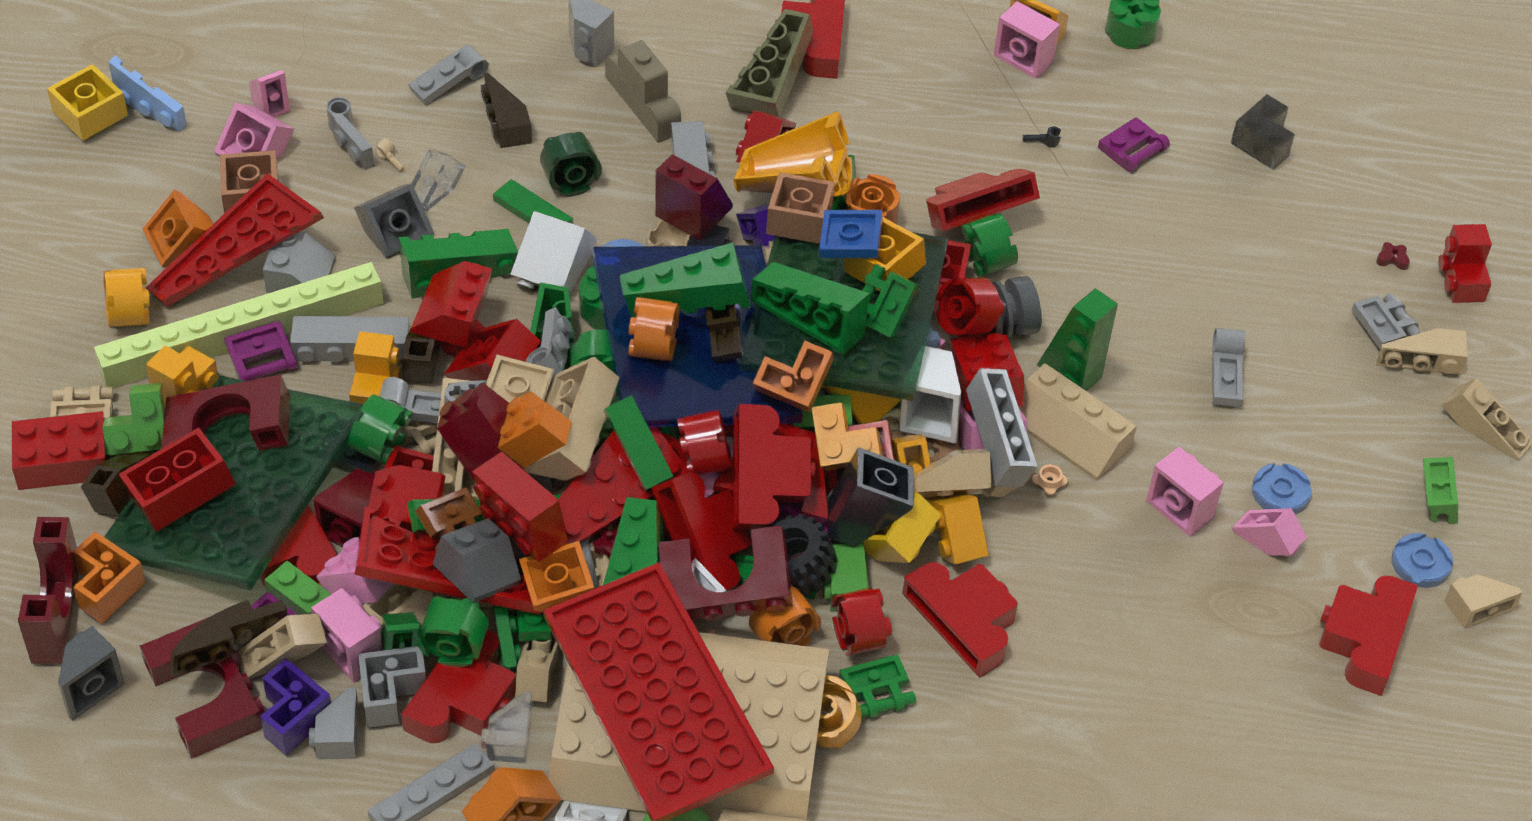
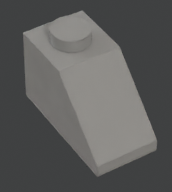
M349 687L316 715L315 728L309 729V746L315 747L317 760L356 759L359 708L356 687Z

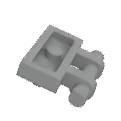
M1392 293L1387 294L1383 298L1385 303L1382 302L1379 296H1374L1353 304V313L1379 349H1381L1382 344L1405 338L1407 335L1412 336L1421 333L1418 329L1419 324L1413 317L1408 316L1405 311V305L1400 299H1396Z

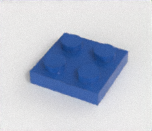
M824 210L819 247L820 258H878L883 220L882 210Z

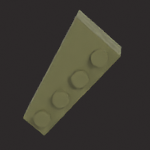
M784 9L767 33V39L761 47L758 46L754 51V57L747 67H743L739 72V78L734 85H730L727 89L726 96L730 108L753 113V110L781 117L814 32L810 14Z

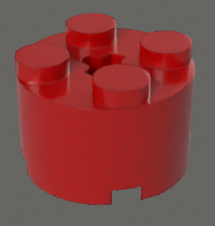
M957 278L948 280L940 287L936 301H940L939 310H936V317L940 326L946 333L957 336L984 335L989 333L996 326L999 316L1004 313L1005 309L995 286L987 278Z
M719 410L677 419L680 434L685 436L680 437L683 455H687L688 459L690 458V460H687L688 472H694L701 476L733 468L730 447L726 439V429Z
M865 588L832 597L831 608L837 607V616L832 617L833 626L840 648L842 650L848 649L845 654L846 656L885 648L887 636L892 635L890 619L888 617L884 618L882 611L884 601L879 588Z

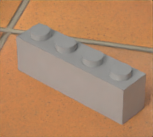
M704 121L671 122L672 154L715 177L714 171H709V168L713 167L712 151L707 152V148H710V132H705Z
M293 316L290 341L291 350L296 361H354L353 352L359 331L394 335L395 348L400 349L399 362H401L406 336L410 330L409 317Z
M980 368L967 387L966 392L984 449L990 452L991 472L995 485L997 487H1023L1037 468V463L1007 370Z

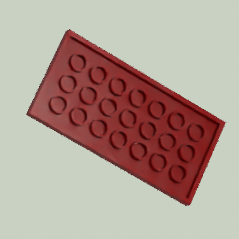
M659 562L543 610L544 618L651 821L670 820L774 773L773 764Z

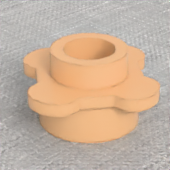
M1052 464L1044 465L1041 467L1039 474L1032 476V482L1035 485L1041 486L1047 495L1055 494L1056 489L1060 486H1066L1068 481L1067 477L1063 475L1062 470Z

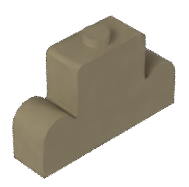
M643 40L618 49L617 53L607 56L605 58L606 79L657 143L671 138V122H681V113L676 101L672 97H668L667 69Z

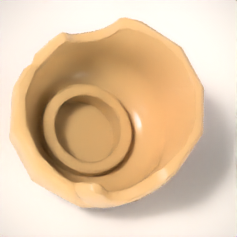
M659 220L654 230L650 229L646 238L647 249L654 255L674 260L684 255L690 235L663 220Z

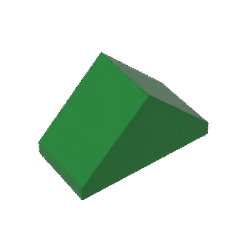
M414 612L382 614L384 650L418 646L417 639L420 627Z

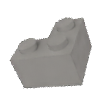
M418 646L358 654L367 728L399 724L396 697L416 694L426 680L423 653Z

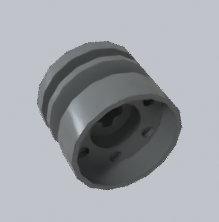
M1026 275L1009 278L1005 281L1004 285L1000 281H993L992 284L995 286L999 298L1003 301L1005 309L1004 313L999 316L996 326L989 333L984 334V336L991 333H999L1001 335L1006 334L1008 339H1010L1013 332L1019 337L1038 333L1041 328L1042 313L1037 289L1031 278Z

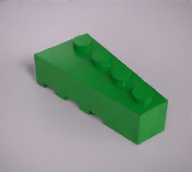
M626 497L603 585L658 562L660 563L658 543L664 542L663 516L656 500Z

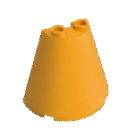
M834 112L745 149L739 162V169H737L733 180L735 189L738 192L773 193L779 172L835 182L833 196L846 194L852 181V158L847 155L848 149L846 145H850L840 112Z

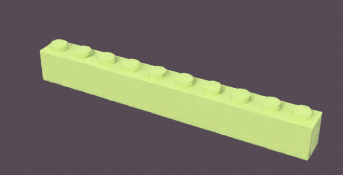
M372 262L105 343L94 347L99 370L106 387L116 388L148 378L146 363L165 345L178 353H181L187 346H190L212 358L228 353L224 341L225 337L280 321L285 334H289L292 332L293 316H346L383 304L381 280Z

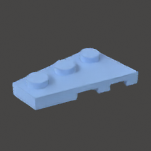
M116 55L108 61L112 82L124 93L127 106L179 132L186 126L184 108L180 103L160 88H150L142 80L143 76L136 70L130 73L122 67L123 61Z

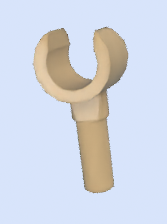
M383 138L377 144V157L382 160L387 159L399 172H402L405 167L392 154L395 150L394 144L389 139Z

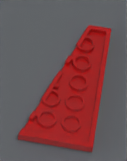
M267 173L147 285L146 289L150 295L168 307L324 219L318 209Z
M636 402L674 476L672 479L689 473L687 466L639 403ZM614 430L590 459L591 465L587 472L576 476L558 499L568 538V543L565 545L576 541L582 544L620 520L626 497L648 500L655 498L652 489L644 490Z
M365 506L354 575L395 583L400 586L423 589L429 592L447 594L462 599L467 598L433 565L436 545L440 542L439 538L435 536L430 538L428 533H413L400 527V521L394 518H390L389 521L381 519L374 515L375 510ZM521 574L519 585L479 600L480 602L541 614L540 611L534 610L525 577Z

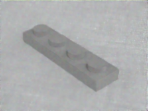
M475 742L368 810V817L371 821H417L494 772V764Z

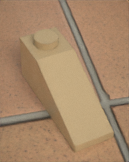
M319 613L287 615L237 650L242 673L246 672L251 680L270 672L285 658L294 662L310 655L327 643L325 630Z

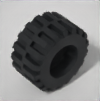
M798 514L796 518H793V515H788L784 520H780V518L775 520L774 525L767 527L782 525L786 536L788 559L794 554L804 552L798 558L788 561L792 586L799 589L805 597L810 596L814 590L818 592L823 588V583H828L832 579L830 574L835 573V563L837 562L836 551L823 525L820 522L817 523L815 518L809 517L806 519L805 515Z

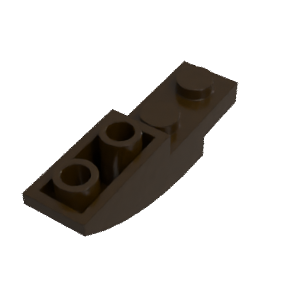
M739 304L726 305L725 310L714 311L713 307H706L707 327L710 331L711 352L714 363L743 358L739 315L741 308Z
M246 600L217 612L201 622L183 637L172 650L170 664L172 676L183 672H191L198 667L219 663L232 657L233 645L247 643L287 616L288 609L283 600L255 609Z

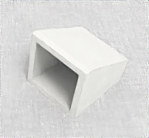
M534 211L511 275L517 278V284L523 287L533 289L534 285L539 286L540 282L568 287L570 295L598 239L583 227Z
M928 346L922 348L903 381L900 431L916 435L922 434L925 437L956 444L958 440L961 390L951 351Z

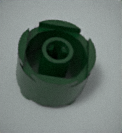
M582 132L565 133L556 137H549L545 140L544 148L540 155V164L551 187L564 196H577L591 189L589 185L594 180L596 182L599 180L602 166L585 135Z

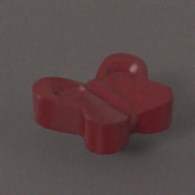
M1385 242L1381 252L1378 254L1376 263L1379 266L1394 263L1399 269L1406 270L1410 264V259L1406 255V246H1394L1389 242Z
M604 529L599 532V539L593 543L594 552L597 554L604 553L610 559L618 529L613 531Z

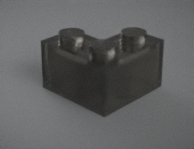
M1266 94L1236 121L1231 144L1274 170L1289 157L1295 136L1294 133L1283 127L1289 107Z

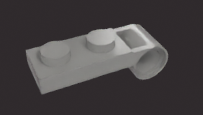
M466 45L452 55L450 54L408 85L410 90L426 106L467 76L472 80L482 78L484 73L488 71L489 63L472 46Z
M343 97L332 98L327 102L326 108L329 128L333 132L336 142L339 146H344L350 158L354 162H358L364 170L374 166L372 146L353 126L350 101Z
M556 307L545 312L541 347L531 352L526 359L528 363L555 369L554 376L564 371L569 349V337L572 330L569 320L562 316Z
M1215 328L1212 344V404L1234 407H1241L1242 355L1245 345V331Z
M389 377L383 381L379 396L412 411L413 416L411 420L438 423L441 393L409 390L408 384L396 377Z

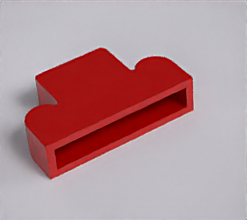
M810 0V3L783 1L781 14L784 9L810 14L814 32L804 55L803 64L804 71L810 76L833 79L838 77L845 0Z
M1014 169L1003 172L999 176L980 172L935 187L936 195L926 199L932 228L946 231L985 216L1040 199L1035 172L1025 169Z
M739 404L734 410L733 529L752 530L770 526L779 515L777 502L801 503L811 494V479L815 477V462L811 461V440L808 437L774 435L773 433L778 428L780 420L776 410L770 406Z
M694 472L686 473L651 487L672 541L689 538L694 548L695 558L726 590L735 587L740 580V573L736 563L729 559V555L749 547L751 541L746 530L733 529V497L731 492L725 490L705 498L704 482Z
M291 477L265 488L260 494L263 515L242 523L238 527L242 548L244 549L241 551L244 562L248 568L253 566L264 586H266L265 579L286 561L290 562L316 583H320L316 576L325 568L324 565L329 559L337 556L296 481Z
M937 562L927 563L906 575L902 591L904 597L979 678L998 667L1004 661L1008 645V634L1004 629L1014 623L1018 602L1009 593L1006 585L1002 581H998L984 565L978 564L953 580H949L948 569Z
M1386 575L1376 580L1371 594L1346 585H1340L1332 606L1325 605L1320 622L1325 623L1319 647L1349 658L1344 675L1351 685L1382 696L1418 588L1417 584Z
M487 629L480 656L477 660L476 658L473 659L471 665L454 667L437 663L401 713L403 731L428 743H440L449 737L451 732L450 723L452 722L477 735L486 737L499 718L507 715L516 693V679L514 672L498 665L500 662L499 640L495 633Z

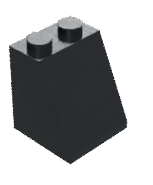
M858 447L829 496L828 537L839 543L856 547L911 511L914 506V467Z

